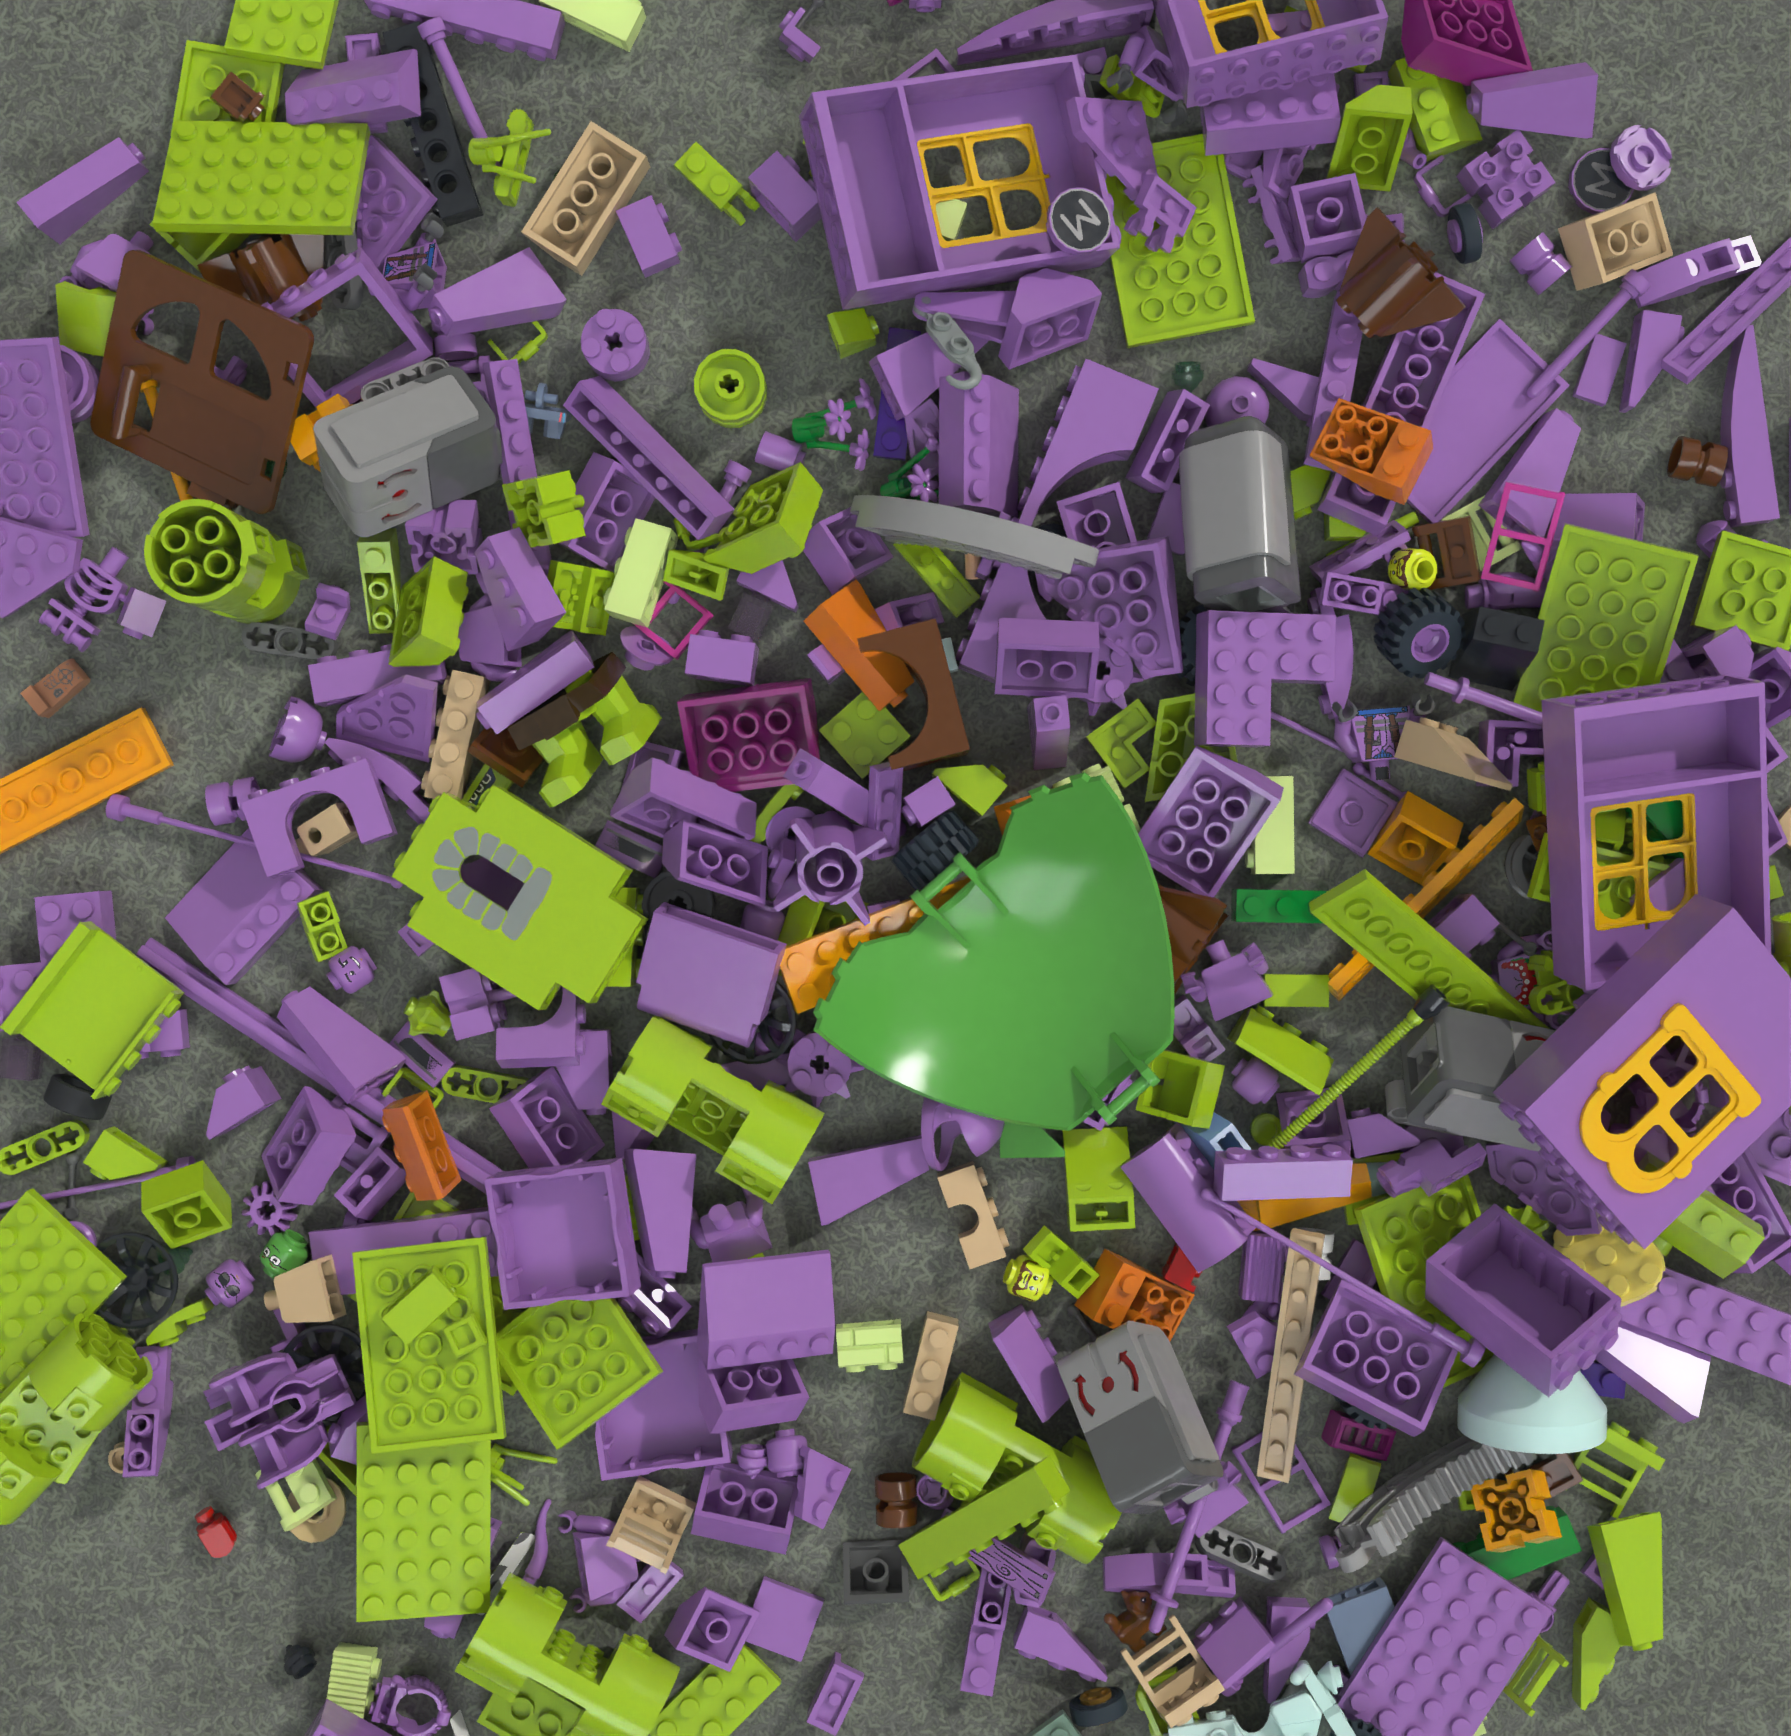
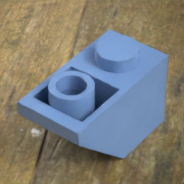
M1215 1112L1213 1113L1210 1129L1192 1127L1180 1123L1213 1169L1215 1165V1151H1226L1230 1147L1251 1150L1235 1126Z

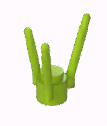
M535 130L502 137L472 138L468 148L469 158L474 165H482L484 173L494 172L535 184V177L496 166L495 163L502 159V145L548 136L551 134V130Z
M495 1443L491 1449V1482L524 1506H529L530 1501L511 1487L513 1486L522 1491L524 1485L502 1472L506 1460L501 1458V1456L506 1455L550 1464H556L558 1462L557 1458L504 1448Z

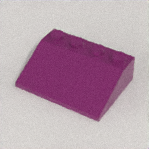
M1405 0L1401 43L1408 67L1434 74L1440 78L1456 81L1465 86H1471V82L1475 80L1533 71L1512 0Z
M811 678L686 694L677 702L690 773L708 782H714L719 787L728 791L736 792L794 784L783 776L800 748L820 760L817 712Z

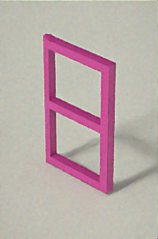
M1505 482L1481 579L1532 589L1535 592L1540 591L1565 497L1564 492H1554ZM1510 490L1557 499L1547 538L1501 528ZM1499 535L1544 545L1535 583L1489 573Z
M664 581L670 588L657 602L650 624L666 606L675 592L703 614V616L675 650L649 628L634 625L677 660L689 646L690 634L698 635L699 630H702L714 615L679 586Z

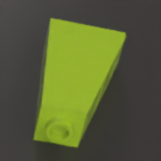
M1643 1512L1588 1525L1589 1536L1619 1645L1632 1646L1633 1651L1652 1648V1642L1663 1639L1662 1518L1660 1512Z

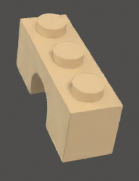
M971 1161L937 1173L947 1207L966 1204L973 1207L978 1214L975 1226L966 1232L958 1234L969 1269L1006 1257L1004 1248L1010 1245L1004 1228L997 1229L993 1217L999 1216L993 1197L986 1199L983 1187L987 1186L988 1182L983 1168H976L974 1162Z
M929 1311L926 1312L914 1369L910 1375L903 1403V1413L935 1421L959 1327L957 1318Z

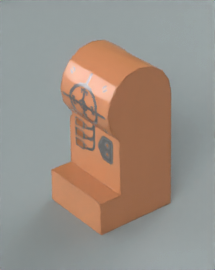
M69 659L57 666L51 674L46 675L34 686L30 685L20 694L38 716L50 718L85 688L91 679L75 659Z

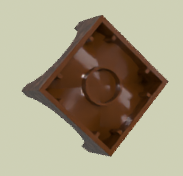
M936 618L858 638L857 641L861 653L883 652L904 661L911 676L920 686L926 700L927 719L924 727L911 745L903 751L888 757L891 770L903 768V772L966 756L970 747Z

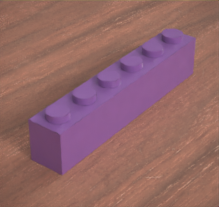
M364 0L371 13L379 18L390 19L391 15L402 18V21L408 25L420 21L422 24L430 19L441 17L447 29L444 32L446 36H452L454 32L465 35L464 38L475 44H483L484 41L495 43V46L502 51L513 53L517 49L527 52L530 58L539 61H545L546 58L556 60L565 26V20L560 11L520 0Z
M601 376L585 379L577 383L563 406L697 540L718 533L735 509Z

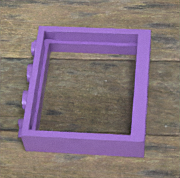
M362 248L346 256L341 254L335 260L334 265L326 270L320 268L314 271L308 277L307 282L299 287L293 285L287 288L276 302L272 304L267 302L261 305L290 318L359 275L409 340L325 392L307 372L302 392L315 407L337 393L346 398L351 405L361 399V389L367 383L419 363L433 355V339L412 312L406 308L398 294ZM291 363L288 375L294 381L298 365Z

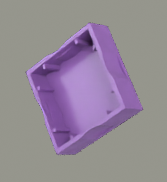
M622 1158L498 1172L484 1179L491 1227L497 1242V1269L504 1310L545 1306L563 1300L591 1301L628 1297L641 1288Z
M698 1329L666 1333L662 1337L658 1335L641 1337L664 1372L596 1422L595 1439L601 1481L647 1475L666 1468L689 1469L731 1462L733 1449L730 1431L710 1434L699 1408L698 1359L701 1355L697 1349Z

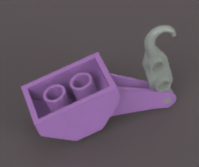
M1045 268L1020 277L1016 291L920 292L915 296L912 312L916 318L927 321L926 331L943 354L951 362L964 367L970 374V378L964 381L947 375L946 381L957 389L968 390L978 386L982 380V370L976 361L974 346L965 333L1001 343L998 357L1010 370L1088 340L1102 293L1091 280Z

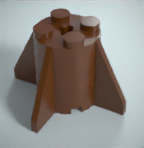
M1379 207L1366 218L1341 284L1340 296L1336 299L1338 305L1347 314L1352 312L1360 320L1358 323L1359 329L1370 339L1374 335L1384 337L1457 316L1466 306L1444 282L1443 276L1435 277L1434 273L1438 270V267L1431 260L1435 254L1431 250L1424 252L1414 241L1410 245L1402 241L1407 235L1401 233Z
M263 234L261 237L245 243L246 248L238 250V248H235L228 253L200 263L197 266L203 278L259 305L267 302L272 304L280 299V295L287 288L293 285L299 287L307 282L308 277L314 271L320 268L324 269L325 235ZM323 297L291 316L290 319L298 317L299 321L302 322L318 315L317 312L322 309Z
M1158 884L1171 945L1174 994H1176L1183 983L1181 975L1189 973L1198 960L1199 954L1207 947L1214 934L1229 915L1224 913L1227 905L1217 898L1165 888Z

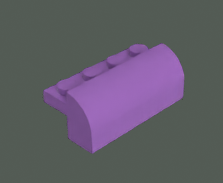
M1178 1122L1169 1127L1154 1142L1137 1151L1120 1166L1198 1273L1213 1266L1234 1252L1248 1240L1247 1236L1256 1228L1213 1201H1205L1201 1198V1191L1204 1188L1212 1189L1214 1195L1219 1197L1213 1188L1214 1169ZM1226 1201L1245 1213L1237 1201Z

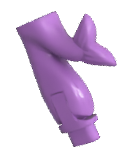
M1553 539L1543 576L1545 580L1542 581L1539 592L1482 579L1478 584L1465 586L1466 608L1470 609L1480 606L1495 610L1541 608L1560 539ZM1522 541L1521 545L1528 559L1538 572L1544 545ZM1498 573V575L1535 583V578L1522 573Z

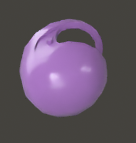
M924 1097L921 1115V1136L927 1164L934 1170H944L949 1162L954 1140L962 1133L971 1152L976 1157L984 1154L1001 1138L1005 1125L1004 1121L979 1116ZM941 1125V1146L937 1160L934 1133Z

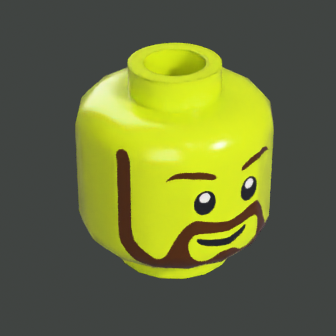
M1401 549L1393 555L1388 565V576L1391 583L1407 591L1413 588L1419 591L1421 588L1430 587L1437 575L1436 560L1429 551L1424 549Z
M1019 1255L1016 1259H1011L1006 1266L1003 1276V1283L1007 1284V1290L1010 1294L1032 1302L1039 1300L1043 1294L1048 1295L1054 1280L1049 1274V1269L1043 1268L1028 1255Z

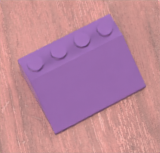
M966 371L951 374L957 380L964 381L970 378V374ZM982 374V380L978 386L962 390L951 386L946 381V376L939 377V504L998 517L1001 512L1011 515V518H1018V388L990 375Z
M1196 746L1138 833L1147 852L1151 867L1194 894L1214 897L1280 802L1284 787L1254 769Z
M249 828L240 836L253 840ZM235 842L172 909L165 919L198 959L225 985L236 984L300 916L297 902L320 894L324 889L302 869L274 879L268 878L257 848Z
M829 1250L702 1264L697 1349L707 1370L833 1354L835 1314L831 1255Z
M1341 1280L1302 1354L1294 1375L1415 1437L1425 1431L1458 1351L1431 1336L1428 1329L1356 1286Z

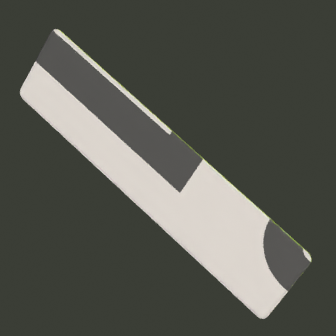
M521 1532L490 1576V1605L497 1596L509 1572H514L534 1543L535 1535Z

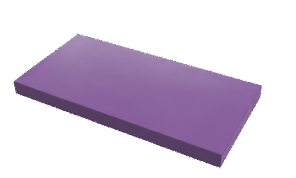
M1501 319L1497 320L1455 364L1428 427V430L1432 432L1433 450L1406 501L1428 523L1441 521L1570 386L1558 375L1537 398L1532 399L1528 397L1527 389L1549 365Z

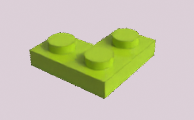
M1139 698L1085 737L1105 765L1110 767L1113 776L1123 789L1150 769L1132 745L1135 740L1156 726V721Z

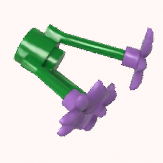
M860 378L861 387L859 389L861 394L855 396L854 400L843 403L842 399H838L837 403L833 400H828L829 408L818 412L806 413L804 417L794 418L792 421V434L796 443H806L808 449L823 448L849 452L851 456L857 457L855 469L862 471L865 468V459L869 457L866 449L870 444V439L866 429H863L862 435L858 434V443L852 442L850 445L819 441V438L824 436V426L826 425L830 428V435L837 433L839 440L844 441L845 432L850 433L852 431L850 424L846 421L850 418L851 412L845 410L858 407V409L865 407L868 409L871 420L877 415L876 407L873 404L874 398L870 396V387L864 379Z
M928 423L927 427H922L923 432L929 437L925 443L926 447L900 469L888 475L889 482L882 484L880 487L881 496L929 502L930 499L934 503L938 501L939 489H934L939 487V482L931 480L932 469L926 468L923 471L921 466L917 464L930 452L934 453L937 451L939 454V431L937 432L931 423ZM914 466L916 475L910 474L907 478H902Z

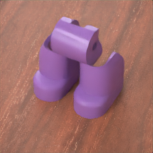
M274 1352L252 1359L240 1366L230 1367L214 1375L208 1384L210 1389L219 1385L223 1386L233 1410V1416L229 1421L231 1428L271 1409L273 1405L287 1399L297 1398L301 1405V1408L269 1425H260L241 1435L238 1441L239 1446L243 1447L250 1443L260 1465L261 1475L256 1484L258 1489H262L298 1471L318 1457L328 1441V1435L322 1420L357 1402L334 1354L321 1357L297 1369L288 1353Z

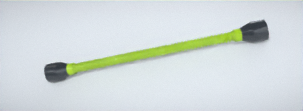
M1431 984L1418 996L1413 1008L1407 1013L1406 1018L1400 1024H1397V1027L1390 1031L1391 1033L1385 1035L1375 1047H1372V1050H1369V1053L1360 1058L1350 1070H1347V1073L1345 1072L1335 1084H1332V1087H1329V1090L1327 1089L1323 1095H1320V1098L1316 1099L1317 1101L1308 1106L1301 1115L1296 1117L1286 1129H1283L1266 1146L1281 1149L1284 1145H1287V1142L1291 1141L1290 1139H1293L1303 1130L1302 1128H1305L1321 1111H1324L1336 1097H1339V1094L1341 1095L1348 1086H1351V1083H1354L1373 1063H1376V1060L1378 1061L1385 1052H1388V1049L1395 1045L1394 1043L1400 1041L1410 1029H1413V1026L1420 1025L1424 1020L1438 1015L1450 1004L1447 997Z

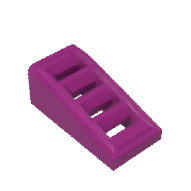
M1331 1409L1321 1438L1330 1447L1387 1461L1397 1431L1390 1427L1379 1429L1376 1425H1374V1428H1369L1363 1423H1358L1347 1413ZM1356 1427L1352 1441H1348L1352 1428ZM1368 1430L1369 1432L1365 1441V1445L1363 1446L1361 1445V1442L1363 1440L1365 1431ZM1377 1433L1382 1434L1377 1450L1372 1449Z

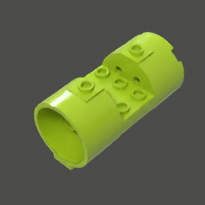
M188 499L167 507L158 515L159 518L153 525L150 534L146 535L144 543V558L147 570L154 583L161 590L179 601L201 609L210 610L215 614L240 623H265L279 617L294 602L299 591L300 581L309 579L302 547L209 500Z
M652 1017L629 1052V1056L608 1088L601 1105L656 1137H659L667 1124H670L723 1156L715 1170L717 1173L768 1203L773 1204L825 1113L796 1097V1095L787 1091L784 1086L768 1080L762 1092L757 1090L750 1082L739 1079L725 1071L721 1065L706 1060L712 1046L707 1044L702 1038L682 1030L664 1018Z
M82 1313L77 1314L0 1394V1525L14 1523L90 1442L152 1380L153 1371L151 1364L146 1356L140 1359L136 1350L132 1347L136 1342L128 1335V1329L112 1325L97 1314H92L89 1319H86Z
M961 1372L951 1383L947 1393L941 1400L935 1421H929L914 1454L912 1467L941 1483V1486L949 1490L953 1497L970 1502L981 1492L982 1488L989 1491L1050 1455L1071 1491L1061 1498L1063 1505L1048 1515L1043 1510L1038 1512L1040 1518L1025 1527L1026 1532H1028L1027 1535L1034 1538L1037 1544L1043 1548L1055 1551L1058 1549L1083 1564L1090 1563L1103 1548V1543L1099 1542V1540H1103L1110 1529L1114 1530L1122 1512H1119L1114 1507L1108 1496L1088 1443L1074 1435L1062 1447L1061 1451L1055 1449L1015 1426L1017 1402Z
M509 1572L455 1672L510 1703L514 1701L527 1677L539 1682L582 1706L570 1736H648L674 1686L680 1667L652 1652V1648L648 1646L649 1642L637 1634L629 1636L624 1633L609 1658L606 1659L603 1657L604 1652L598 1647L587 1644L585 1647L575 1641L576 1637L571 1632L562 1628L558 1631L554 1629L568 1602L563 1599V1594L550 1586L543 1588L539 1585V1587H536Z

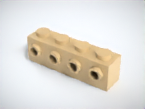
M452 670L451 676L446 677L443 685V695H447L444 708L440 707L436 716V726L439 727L437 740L432 739L429 747L428 756L432 758L430 771H425L422 778L421 789L425 790L424 797L435 799L438 795L441 796L445 792L453 794L461 800L463 799L473 760V755L468 753V750L473 741L478 737L481 725L476 716V713L479 712L477 701L488 694L490 680L486 679V677Z

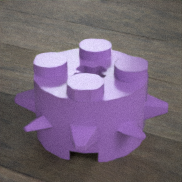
M1102 634L1099 636L1098 664L1104 665L1103 669H1107L1108 674L1104 675L1101 680L1096 679L1094 699L1079 698L1088 704L1090 716H1095L1100 705L1110 702L1121 709H1125L1127 704L1124 692L1129 688L1130 684L1143 682V677L1133 671V662L1130 655L1126 654L1122 657L1103 643L1106 637Z
M796 1029L793 1038L795 1044L792 1046L790 1053L776 1058L777 1062L788 1067V1075L791 1079L785 1089L789 1092L801 1090L804 1094L811 1095L814 1107H819L823 1097L830 1096L833 1093H837L846 1099L850 1097L846 1084L850 1073L864 1070V1067L837 1050L815 1031L805 1034ZM817 1055L824 1056V1061L829 1062V1067H824L823 1071H817V1067L811 1064V1059L816 1060Z

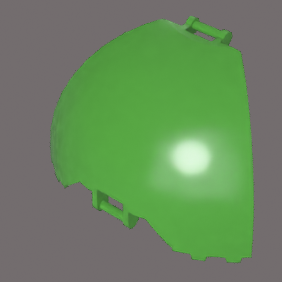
M1084 772L1069 776L1071 783L1053 789L1042 785L1028 791L1031 798L1010 807L1012 811L995 855L975 868L961 852L956 854L952 858L954 862L921 891L917 889L910 895L925 914L919 918L908 932L885 936L864 943L859 941L847 961L842 958L839 959L832 971L835 982L826 1000L819 998L813 1011L817 1018L814 1031L837 1050L892 1083L947 1106L1013 1124L1070 1131L1096 1110L1111 1125L1118 1119L1116 1115L1150 1086L1154 1088L1161 1080L1148 1064L1171 1044L1174 1034V974L1171 945L1158 884L1147 852L1123 804L1102 775L1090 777ZM963 871L971 881L937 909L929 900ZM1137 1069L1141 1076L1112 1102L1106 1105L1102 1099Z

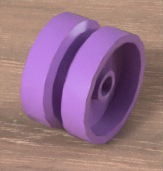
M60 345L73 424L86 420L92 415L100 372L90 360L64 345Z

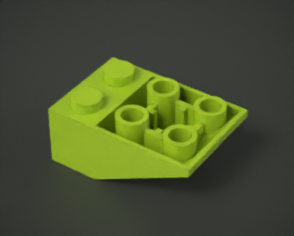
M1127 1126L1103 1127L1101 1131L1096 1128L1062 1130L1063 1148L1065 1150L1064 1169L1067 1225L1070 1232L1136 1228L1133 1183L1120 1167L1130 1158Z

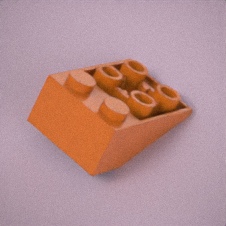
M1339 398L1310 453V457L1371 493L1405 505L1433 450L1432 432L1423 427Z
M1104 1248L1094 1267V1270L1100 1276L1077 1299L1075 1306L1093 1321L1112 1329L1127 1321L1157 1326L1165 1333L1168 1340L1171 1341L1195 1295L1133 1261Z

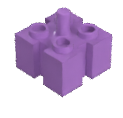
M1516 130L1497 143L1489 154L1486 151L1465 165L1456 176L1471 197L1476 194L1480 196L1483 203L1478 209L1492 229L1512 217L1522 206L1525 208L1541 197L1556 183L1541 161L1533 165L1528 157L1533 149L1520 130Z
M455 500L406 521L405 529L408 544L412 545L411 559L414 572H418L435 556L467 571L468 574L479 573L480 568L474 552L483 543L481 528H478L480 519L477 500Z
M473 968L439 977L445 1002L448 1003L451 1015L449 1017L456 1041L495 1031L496 1028L505 1026L503 1020H506L508 1016L503 1000L517 996L503 987L499 988L498 984Z

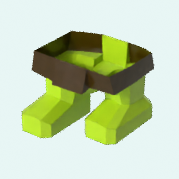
M613 652L593 661L594 668L519 720L510 724L507 728L519 750L533 745L549 764L539 790V794L549 807H555L582 790L603 761L602 756L609 765H614L637 752L644 746L662 719L653 705L638 702L622 676L627 667ZM591 714L604 727L600 748L602 756L588 738L581 722Z

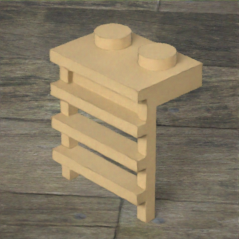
M638 1476L606 1546L614 1547L666 1574L680 1538L697 1503L642 1476Z
M1174 1614L1168 1617L1173 1628L1131 1657L1126 1648L1120 1651L1158 1714L1170 1728L1187 1723L1192 1718V1713L1202 1706L1208 1707L1215 1703L1219 1698V1694L1225 1690L1219 1679L1209 1671ZM1180 1636L1184 1644L1141 1673L1137 1667L1139 1664ZM1190 1653L1194 1660L1153 1690L1148 1684L1149 1681Z

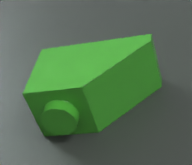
M1004 1121V1129L999 1139L1000 1158L1065 1157L1064 1148L1044 1128Z

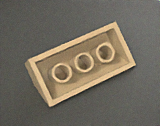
M591 121L521 231L522 234L555 260L582 276L619 217L616 210L628 204L650 169L647 156Z

